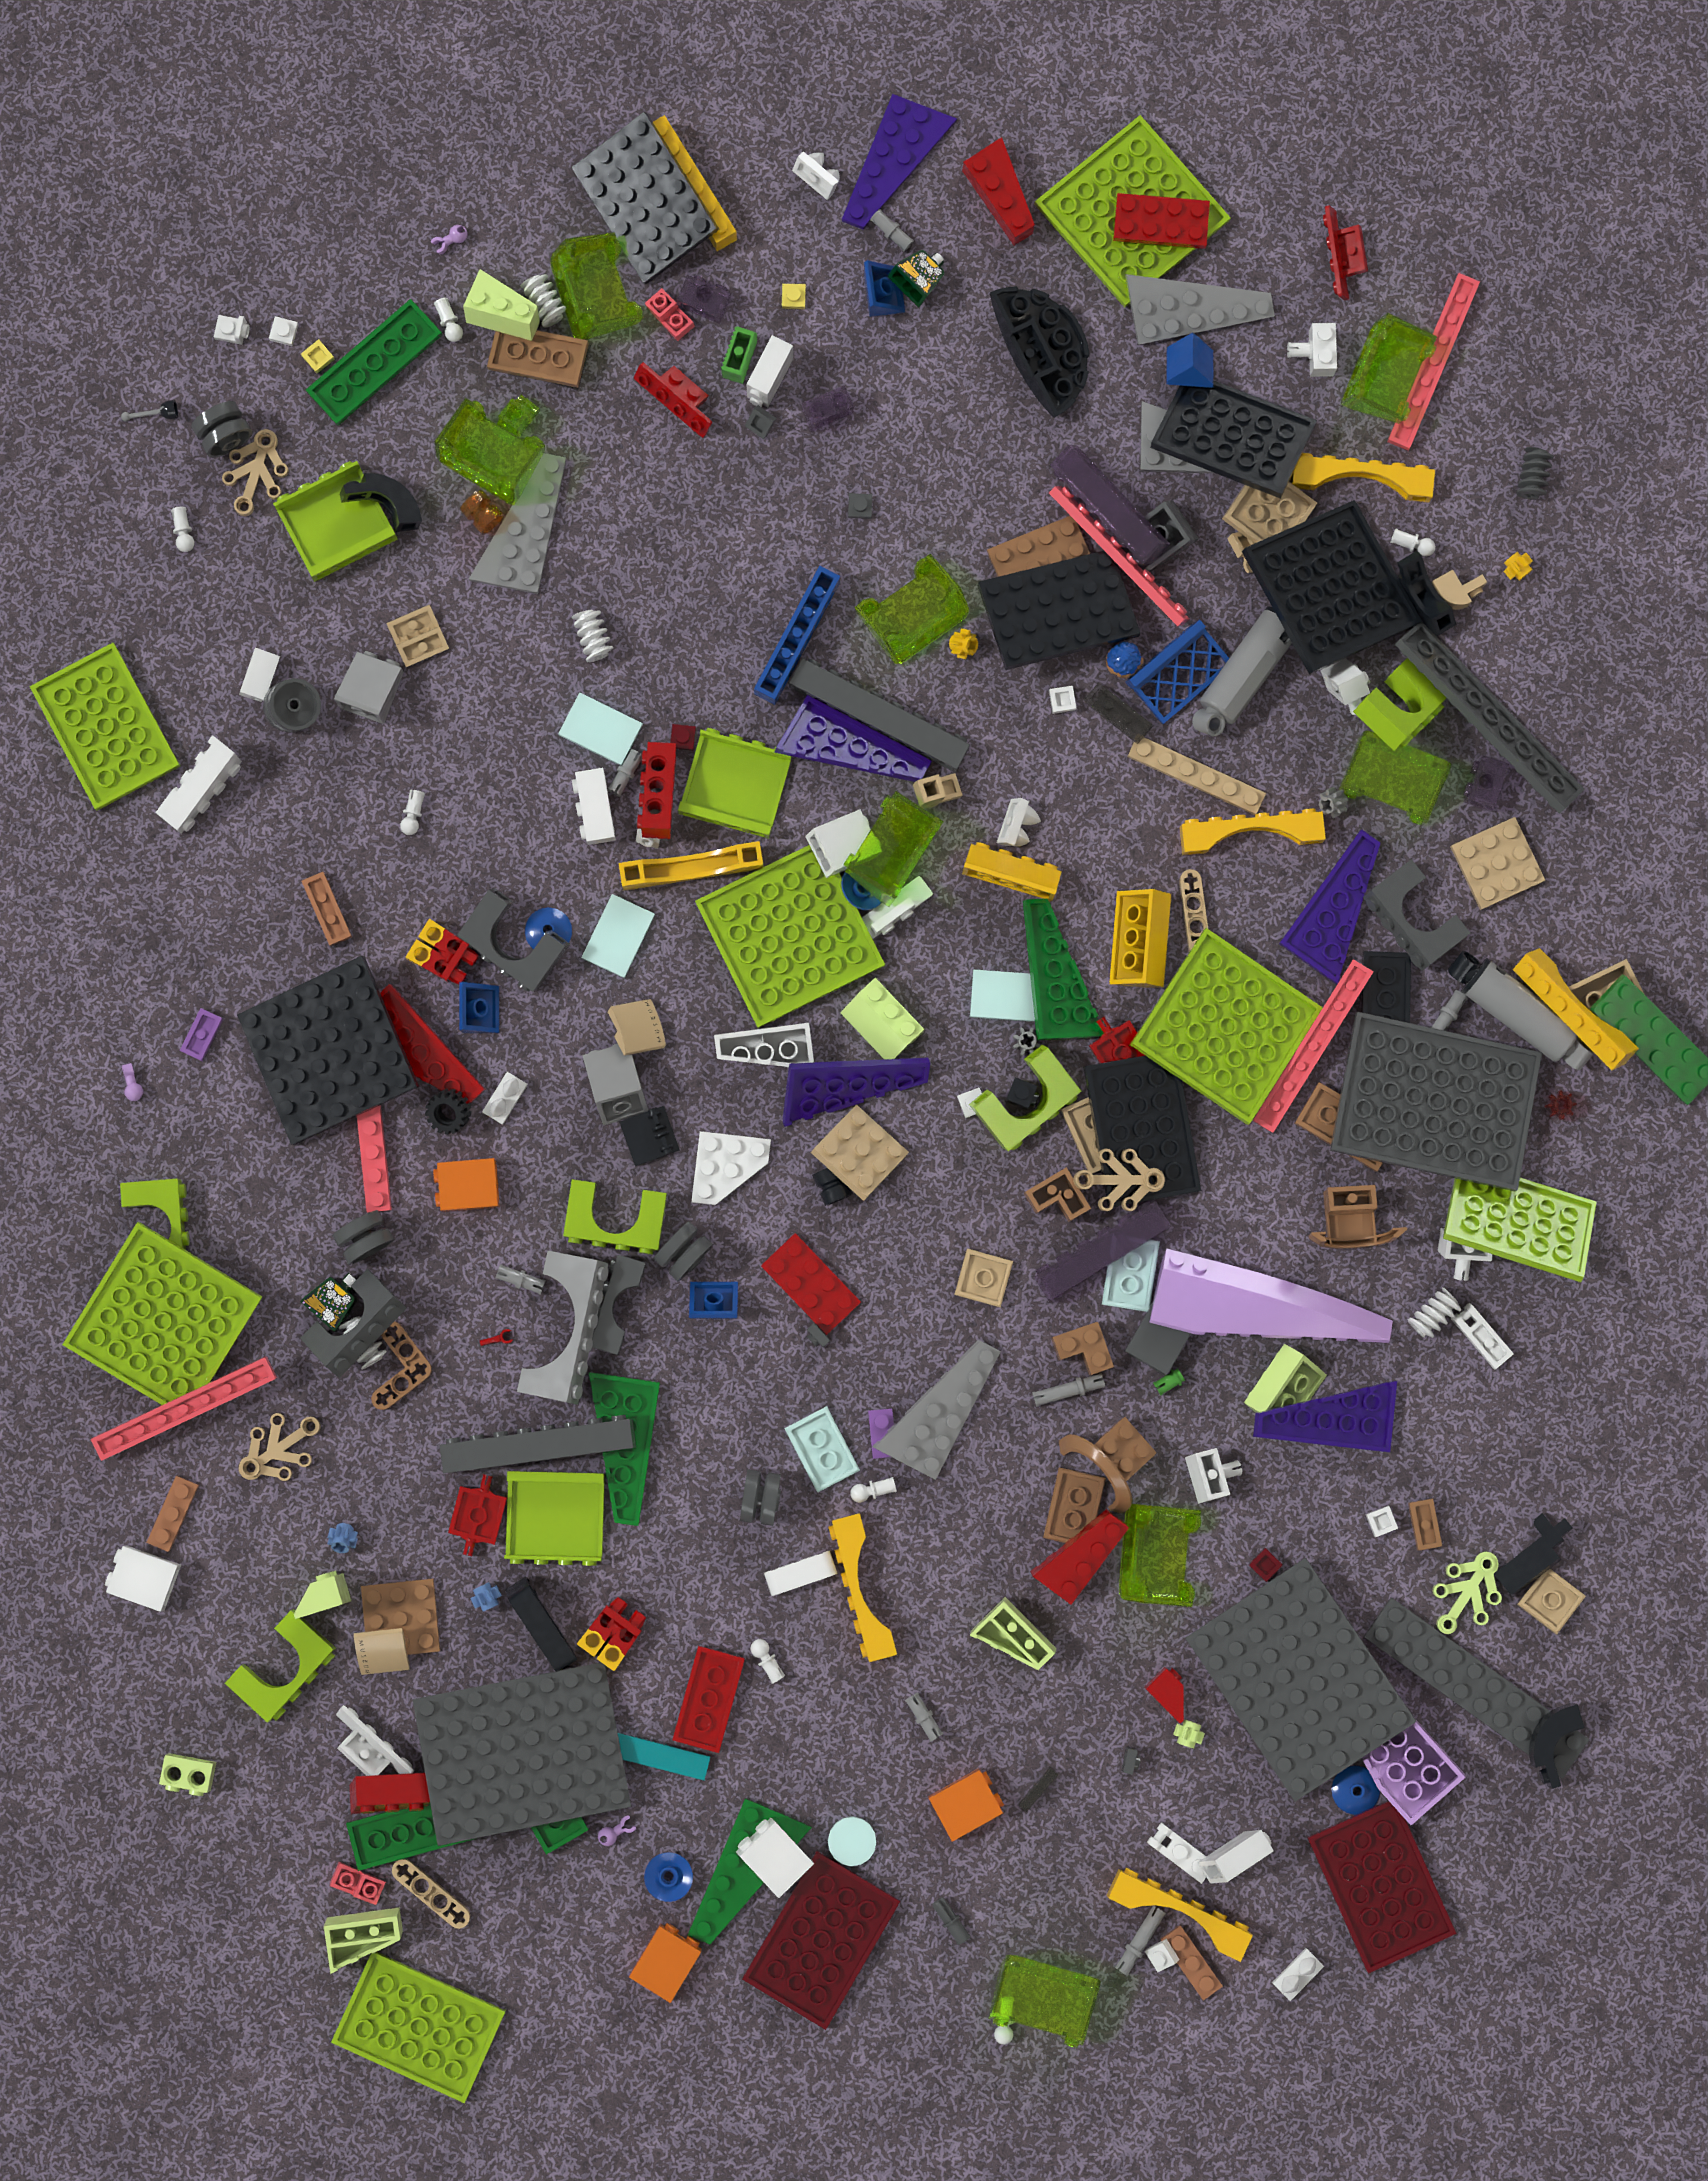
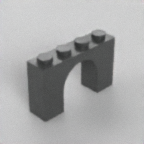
M1411 859L1369 891L1363 898L1368 908L1374 911L1381 919L1384 928L1389 930L1396 938L1397 944L1408 953L1412 963L1423 971L1468 936L1470 932L1457 915L1453 916L1438 929L1429 932L1417 930L1407 922L1402 911L1404 896L1426 878Z
M496 888L489 889L457 936L468 943L469 948H474L480 952V957L488 963L493 962L499 966V971L509 978L512 976L519 981L518 985L522 989L534 992L541 987L570 943L550 930L545 932L534 950L526 958H514L507 955L497 942L496 932L499 922L513 901Z
M366 1269L351 1285L364 1301V1312L358 1324L348 1333L334 1336L316 1321L300 1338L323 1365L338 1378L407 1309L369 1269Z

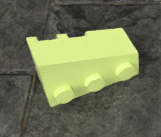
M481 269L479 270L463 306L466 323L532 341L540 323L538 306Z
M1006 1597L970 1633V1636L990 1644L991 1647L999 1649L1037 1670L1055 1654L1057 1649Z
M400 1907L327 1917L324 1924L330 1974L349 1963L352 1964L370 1953L373 1954L399 1941L403 1932Z

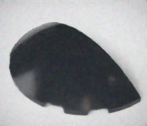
M1017 286L990 292L993 310L1000 331L1020 374L1053 418L1061 415L1076 401L1075 399L1080 391L1085 387L1089 371H1087L1089 348L1081 325L1065 305L1057 304L1049 298V294L1037 289L1029 291L1018 289Z

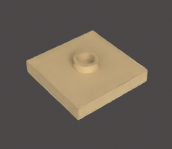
M967 1249L954 1295L1000 1308L1013 1261Z
M1549 1569L1535 1580L1517 1605L1557 1635L1586 1596L1553 1570Z

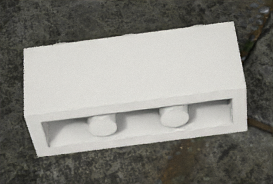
M598 768L575 772L576 779L572 780L574 794L579 793L580 802L576 803L578 817H583L584 825L579 826L582 840L586 839L588 845L616 841L604 769Z

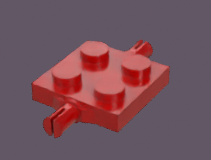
M1105 1016L1096 1021L1103 1034L1098 1040L1090 1044L1089 1048L1099 1064L1146 1056L1130 1045L1137 1034L1130 1020L1114 1028H1111Z
M483 1474L480 1488L471 1489L463 1486L459 1488L448 1533L460 1536L466 1540L463 1555L468 1553V1556L472 1557L475 1543L485 1542L496 1545L507 1497L495 1495L489 1491L493 1476Z

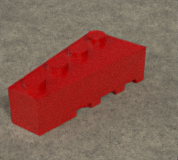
M1001 137L965 160L962 172L1015 246L1033 234L1035 224Z
M1106 1509L1087 1524L1082 1531L1065 1542L1055 1553L1053 1552L1039 1566L1033 1568L1030 1573L1035 1579L1072 1605L1129 1527L1124 1521Z

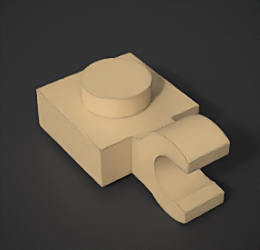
M1240 532L1232 533L1227 539L1237 558H1244L1243 566L1245 571L1252 573L1253 571L1246 561L1242 550L1255 543Z

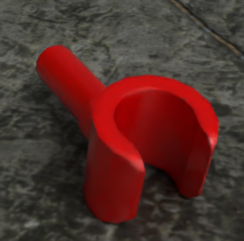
M505 1329L500 1335L480 1340V1345L483 1346L495 1342L509 1344L513 1339L505 1341L502 1335L505 1332H511V1330Z

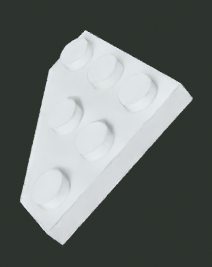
M700 1131L692 1203L716 1205L766 1166L769 1161L771 1139Z

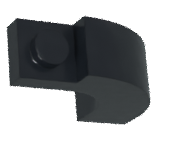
M364 473L360 483L358 481H350L343 485L341 489V503L372 500L382 504L392 517L395 532L417 530L422 522L420 510L413 495L405 486L388 476Z
M1415 551L1397 562L1400 571L1398 578L1423 623L1436 636L1457 625L1452 607L1440 597L1433 587L1422 555Z
M1569 1703L1551 1710L1538 1722L1530 1739L1529 1758L1531 1766L1535 1768L1542 1767L1539 1770L1541 1781L1551 1789L1561 1787L1554 1762L1556 1743L1565 1734L1585 1728L1578 1704Z

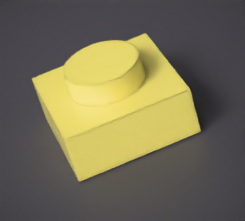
M782 284V309H805L806 284Z
M319 339L301 353V356L316 374L335 360L334 356Z

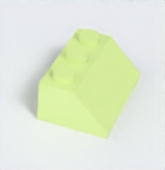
M876 978L862 989L841 1011L846 1020L883 1059H896L924 1032V1028Z
M1284 1344L1244 1403L1257 1413L1308 1401L1317 1391L1327 1374L1305 1355Z
M336 1571L316 1576V1582L310 1583L294 1613L295 1619L351 1602L344 1574L337 1575Z

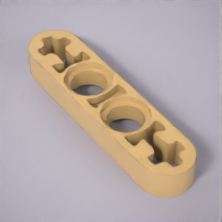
M1192 869L1184 871L1179 879L1189 952L1197 941L1192 942L1191 937L1199 938L1201 933L1191 931V922L1199 921L1203 925V930L1205 928L1208 929L1201 876ZM1188 874H1191L1192 878H1196L1197 881L1193 883V891L1198 889L1199 893L1185 895V891H1190L1189 883H1184ZM1193 897L1199 900L1200 907L1197 910L1188 908L1187 900Z
M404 1858L394 1863L392 1867L394 1878L447 1923L458 1929L465 1927L469 1923L471 1914L468 1908L411 1860ZM407 1864L409 1866L407 1871L411 1875H413L415 1871L419 1873V1875H417L412 1880L411 1884H409L406 1882L410 1879L409 1876H407L406 1874L400 1876L398 1874L400 1870L397 1867L398 1865L403 1866ZM418 1879L427 1880L429 1888L426 1892H419L416 1889L415 1883ZM443 1894L446 1896L448 1902L445 1907L439 1908L434 1904L436 1895ZM452 1902L456 1904L453 1907L455 1912L463 1911L465 1913L463 1916L465 1922L459 1921L456 1923L454 1921L455 1915L452 1912H449L448 1916L444 1914L450 1908Z

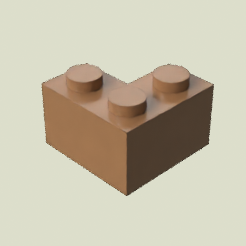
M1067 1167L1024 1193L1036 1214L1057 1202L1068 1222L1091 1209L1080 1189L1075 1186L1073 1177Z
M1098 1322L1051 1338L1058 1360L1082 1353L1089 1375L1114 1367Z

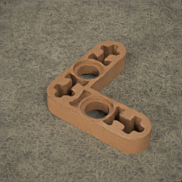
M395 1321L390 1326H396L398 1328L396 1330L397 1336L401 1338L404 1335L406 1339L400 1341L394 1347L392 1343L396 1342L393 1336H386L388 1329L381 1336L405 1368L372 1394V1404L380 1410H386L424 1382L432 1373L430 1362L404 1328ZM403 1344H410L412 1346L413 1353L410 1357L405 1358L400 1354V1347ZM418 1363L420 1365L426 1364V1374L424 1376L422 1374L416 1375L414 1378L417 1382L413 1384L411 1377L405 1372L409 1370L412 1374L417 1370L416 1365ZM400 1377L408 1380L409 1386L405 1391H399L395 1387L396 1380ZM390 1385L392 1391L395 1392L398 1395V1397L394 1399V1396L391 1395L386 1399L388 1402L387 1405H384L383 1403L378 1404L377 1401L379 1400V1397L377 1395L379 1393H381L382 1395L387 1394L390 1390H388L386 1387Z

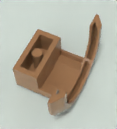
M1375 1185L1328 1187L1323 1192L1327 1237H1325L1326 1232H1311L1309 1240L1324 1248L1370 1247L1395 1241L1407 1230V1227L1392 1228L1386 1233L1376 1235L1374 1211L1377 1209Z
M1126 1417L1109 1428L1095 1444L1072 1434L1066 1435L1059 1440L1060 1453L1063 1456L1069 1452L1080 1453L1093 1461L1107 1476L1115 1492V1501L1108 1506L1110 1511L1124 1513L1131 1507L1132 1495L1126 1481L1145 1465L1156 1452Z

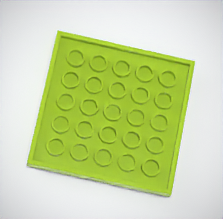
M1141 115L1034 203L1124 308L1130 304L1125 274L1160 279L1197 248L1113 241L1117 193L1210 201L1207 240L1231 219Z
M810 845L695 901L757 1028L885 966L858 909L849 903L843 894L840 873L826 878Z
M1205 928L1130 1045L1249 1125L1323 1007Z
M138 1221L62 1345L163 1405L211 1382L261 1301L262 1296Z

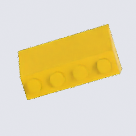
M977 842L976 845L971 844L963 868V875L1053 901L1062 872L1057 870V866L1049 863H1044V866L1035 863L1034 859L1022 856L1021 859L1012 856L1013 853L1003 849H999L998 852L989 849V845Z
M1155 889L1117 891L1110 985L1142 988L1164 987L1171 904L1170 893Z

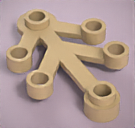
M264 429L259 431L254 437V442L239 450L234 449L229 454L231 462L238 465L243 462L244 457L257 452L255 460L233 471H226L222 475L224 484L226 486H233L238 479L250 474L243 496L238 497L234 502V508L240 516H249L254 511L252 499L260 476L267 488L269 498L276 500L282 494L280 487L275 485L264 464L268 454L275 466L274 472L276 476L284 478L289 473L287 465L282 463L275 449L278 439L271 430ZM264 438L270 439V443L268 445L262 444V440ZM235 453L241 455L237 461L232 458ZM279 467H285L284 473L279 474L277 472ZM228 475L234 477L232 482H226L225 478ZM273 488L278 489V494L275 496L270 494ZM248 504V510L242 511L241 505Z
M1102 1149L1098 1153L1099 1161L1107 1163L1117 1175H1093L1088 1170H1081L1073 1178L1075 1186L1079 1189H1089L1092 1185H1117L1107 1197L1099 1199L1098 1207L1102 1211H1110L1114 1203L1131 1185L1141 1186L1131 1197H1125L1122 1200L1121 1206L1125 1211L1135 1210L1137 1203L1149 1191L1157 1192L1165 1184V1177L1162 1171L1157 1168L1149 1169L1137 1157V1153L1133 1149H1125L1121 1154V1159L1125 1163H1131L1141 1175H1131L1114 1157L1110 1149ZM1105 1151L1109 1153L1107 1161L1102 1158V1154ZM1128 1151L1131 1152L1133 1155V1158L1130 1161L1126 1159V1153ZM1081 1175L1086 1177L1085 1184L1079 1182ZM1150 1176L1156 1178V1182L1153 1185L1149 1183ZM1105 1199L1110 1203L1108 1208H1104L1102 1205ZM1128 1199L1133 1202V1206L1130 1209L1126 1207Z
M281 1413L273 1414L270 1418L271 1430L267 1451L259 1457L260 1441L265 1438V1430L261 1427H255L251 1430L250 1437L252 1439L249 1454L239 1464L241 1476L248 1480H254L260 1475L278 1477L281 1481H288L292 1477V1470L289 1467L285 1466L278 1469L264 1465L272 1459L297 1463L301 1467L310 1466L312 1463L310 1454H296L285 1452V1450L306 1435L314 1436L318 1434L321 1428L320 1421L315 1417L304 1418L298 1430L279 1442L281 1427L285 1424V1417ZM275 1416L282 1418L280 1425L274 1423L273 1419ZM309 1422L315 1423V1429L313 1431H309L307 1429V1424ZM257 1429L262 1432V1436L259 1439H256L253 1435ZM303 1455L309 1458V1462L306 1465H303L300 1461ZM250 1463H253L256 1467L252 1473L247 1470V1466ZM283 1469L289 1472V1476L285 1479L280 1475Z

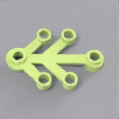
M1482 1552L1476 1556L1473 1562L1463 1564L1451 1563L1447 1565L1446 1574L1451 1578H1457L1461 1573L1475 1572L1470 1580L1434 1585L1433 1594L1438 1598H1444L1447 1594L1462 1591L1449 1613L1441 1615L1437 1619L1436 1625L1440 1632L1451 1634L1456 1630V1619L1470 1598L1474 1610L1473 1621L1478 1625H1485L1488 1622L1489 1616L1483 1608L1479 1584L1484 1578L1488 1591L1486 1600L1489 1604L1497 1605L1501 1602L1502 1596L1497 1591L1494 1573L1497 1571L1499 1563L1494 1554ZM1486 1559L1491 1563L1487 1569L1483 1567V1561ZM1452 1566L1457 1567L1458 1571L1455 1575L1450 1574L1449 1570ZM1439 1586L1444 1588L1442 1595H1438L1436 1592ZM1492 1593H1496L1498 1596L1496 1602L1490 1600ZM1480 1613L1485 1616L1483 1622L1477 1621V1615ZM1446 1620L1451 1621L1452 1625L1449 1629L1444 1628L1443 1624Z

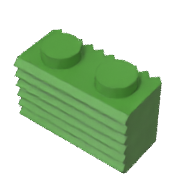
M738 326L734 328L733 336H731L730 344L728 345L729 349H727L724 362H722L723 366H721L723 378L743 384L757 344L756 332Z

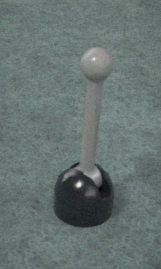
M168 400L163 402L160 409L131 414L124 412L121 415V419L129 421L130 418L161 414L166 419H177V403L175 400Z

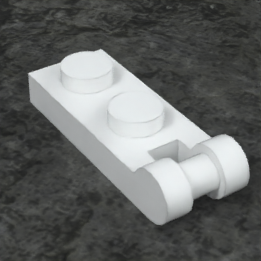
M1468 1303L1463 1307L1464 1311L1459 1315L1456 1313L1455 1317L1451 1318V1320L1491 1367L1497 1369L1513 1355V1352L1475 1307ZM1471 1317L1475 1323L1469 1327L1465 1321Z
M1160 1823L1157 1827L1158 1832L1154 1837L1151 1836L1147 1843L1202 1884L1206 1875L1198 1862L1206 1856L1163 1823ZM1166 1836L1171 1839L1167 1847L1161 1844Z

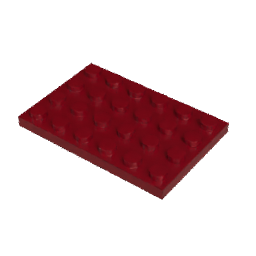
M1389 1800L1307 1837L1368 1974L1456 1934L1405 1818Z
M816 1851L811 1859L814 1864L801 1876L742 1980L826 2030L898 1907L900 1900L819 1851Z

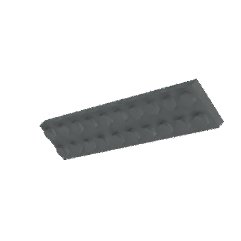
M1423 622L1418 623L1395 644L1401 653L1410 659L1417 669L1433 683L1434 687L1445 695L1450 703L1466 717L1467 721L1480 731L1483 737L1499 751L1500 755L1506 758L1514 766L1515 770L1559 814L1585 790Z
M1390 1597L1363 1637L1529 1755L1532 1733L1538 1722L1550 1711ZM1577 1730L1562 1736L1554 1748V1762L1558 1776L1561 1779L1564 1778L1590 1740Z

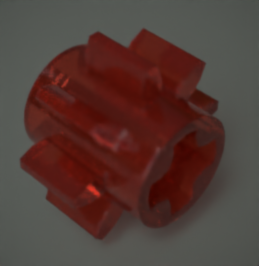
M1559 1090L1557 1097L1552 1094L1548 1096L1551 1103L1545 1105V1107L1551 1109L1550 1117L1559 1115V1120H1564V1113L1568 1116L1573 1115L1571 1108L1577 1105V1103L1571 1101L1572 1094L1565 1096L1563 1091ZM1563 1100L1565 1102L1564 1108L1559 1110L1557 1108L1559 1106L1558 1102Z

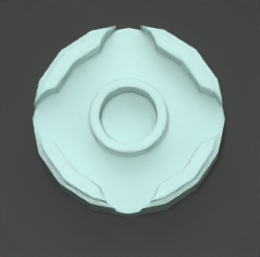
M854 1816L842 1818L830 1830L828 1837L829 1851L834 1859L843 1865H861L869 1860L875 1851V1832L871 1825L861 1818Z

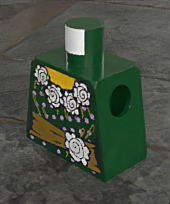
M920 250L898 262L887 277L919 308L945 274L941 268L944 264V259L938 253H934L930 257L924 250Z
M347 1273L340 1282H337L333 1277H329L300 1302L334 1332H338V1327L344 1323L358 1300L350 1293L353 1289L351 1285L357 1279L350 1273Z

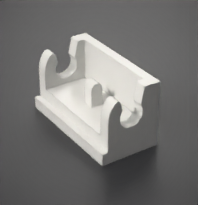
M255 648L239 695L260 702L264 701L280 656Z

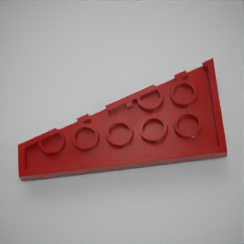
M389 984L380 992L415 1076L441 1091L444 1089L449 1091L456 1089V1093L462 1092V1097L468 1098L467 1104H471L486 1090L392 984Z

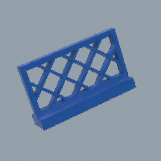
M1201 620L1191 624L1138 670L1133 677L1125 681L1162 724L1211 684L1221 671L1223 666L1220 669H1210L1211 655L1220 656L1225 663L1229 659L1206 631V626ZM1201 636L1208 642V651L1195 650L1196 640ZM1192 644L1191 650H1186ZM1181 653H1191L1190 667L1178 666V656ZM1195 654L1207 655L1206 668L1194 667ZM1174 660V665H1168ZM1163 668H1173L1172 682L1160 681ZM1177 669L1190 670L1189 683L1176 682ZM1194 670L1206 671L1203 684H1193ZM1210 672H1215V673L1209 678ZM1157 674L1156 680H1151ZM1146 683H1156L1155 697L1146 696L1140 688ZM1160 684L1172 685L1171 698L1159 697ZM1176 685L1188 686V697L1184 700L1175 699ZM1192 687H1198L1195 691L1192 692ZM1158 700L1171 702L1170 712L1164 717L1158 711ZM1175 702H1181L1174 708Z

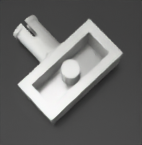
M1312 323L1309 330L1308 343L1288 342V358L1308 357L1310 359V377L1334 376L1337 370L1336 323Z
M1345 658L1322 669L1321 673L1328 691L1344 705L1348 704L1350 713L1356 715L1353 711L1362 702L1361 697L1370 694L1368 688L1370 680L1365 671L1359 670L1356 664H1352Z
M1445 1228L1440 1229L1438 1252L1445 1259H1456L1454 1279L1462 1280L1464 1278V1281L1469 1280L1471 1260L1492 1261V1254L1443 1239Z
M1217 1448L1185 1457L1198 1504L1230 1495L1226 1478L1242 1475V1468L1232 1470V1468L1241 1466L1238 1460L1221 1464Z

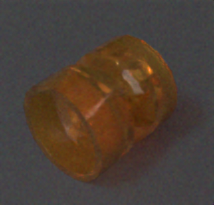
M483 490L472 494L460 507V511L468 520H474V527L482 535L489 533L504 518L503 512L495 504L491 505V499Z

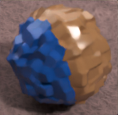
M1133 642L1116 644L1108 651L1106 656L1108 671L1120 678L1127 679L1133 677L1142 668L1144 663L1138 647Z

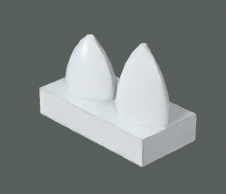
M802 152L797 157L792 171L828 200L833 195L839 182V171L835 169L825 170L822 167L824 153L807 155L805 152Z
M1023 798L1011 799L997 840L998 844L1017 847L1030 842L1026 832L1021 828V824L1034 825L1041 822L1036 811L1028 805L1029 801Z
M507 1072L482 1113L503 1125L528 1084Z
M1305 1948L1272 1983L1291 2001L1324 1966Z

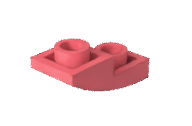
M662 288L645 302V306L677 341L695 327L694 322Z
M338 1862L329 1885L350 1893L353 1897L376 1905L386 1882L361 1870L358 1871V1869L347 1864Z

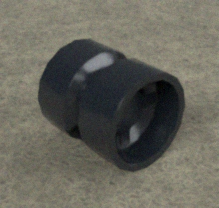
M828 1168L812 1175L816 1186L822 1188L820 1195L825 1206L853 1195L852 1190Z

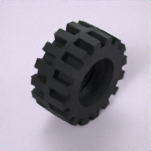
M456 1089L439 1091L426 1105L428 1110L425 1111V1116H429L427 1122L432 1123L431 1127L433 1129L437 1128L438 1133L445 1131V1135H449L451 1132L454 1134L462 1129L470 1120L469 1117L472 1111H469L471 1104H467L468 1098H463V1093L460 1091L456 1093ZM441 1104H448L454 1109L456 1114L454 1120L447 1118L442 1113Z

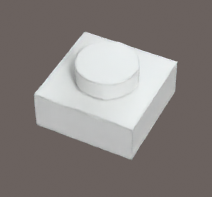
M275 316L269 340L293 346L299 325L298 322Z
M1073 686L1049 689L1053 714L1076 710Z
M980 1088L957 1096L965 1119L976 1115L969 1104L982 1094Z
M1389 1506L1365 1514L1374 1537L1398 1529Z
M1167 1939L1150 1946L1145 1951L1157 1972L1176 1964L1180 1960Z

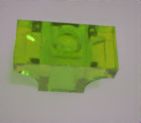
M522 394L516 400L512 398L498 415L499 419L492 430L493 433L512 447L540 412V408Z

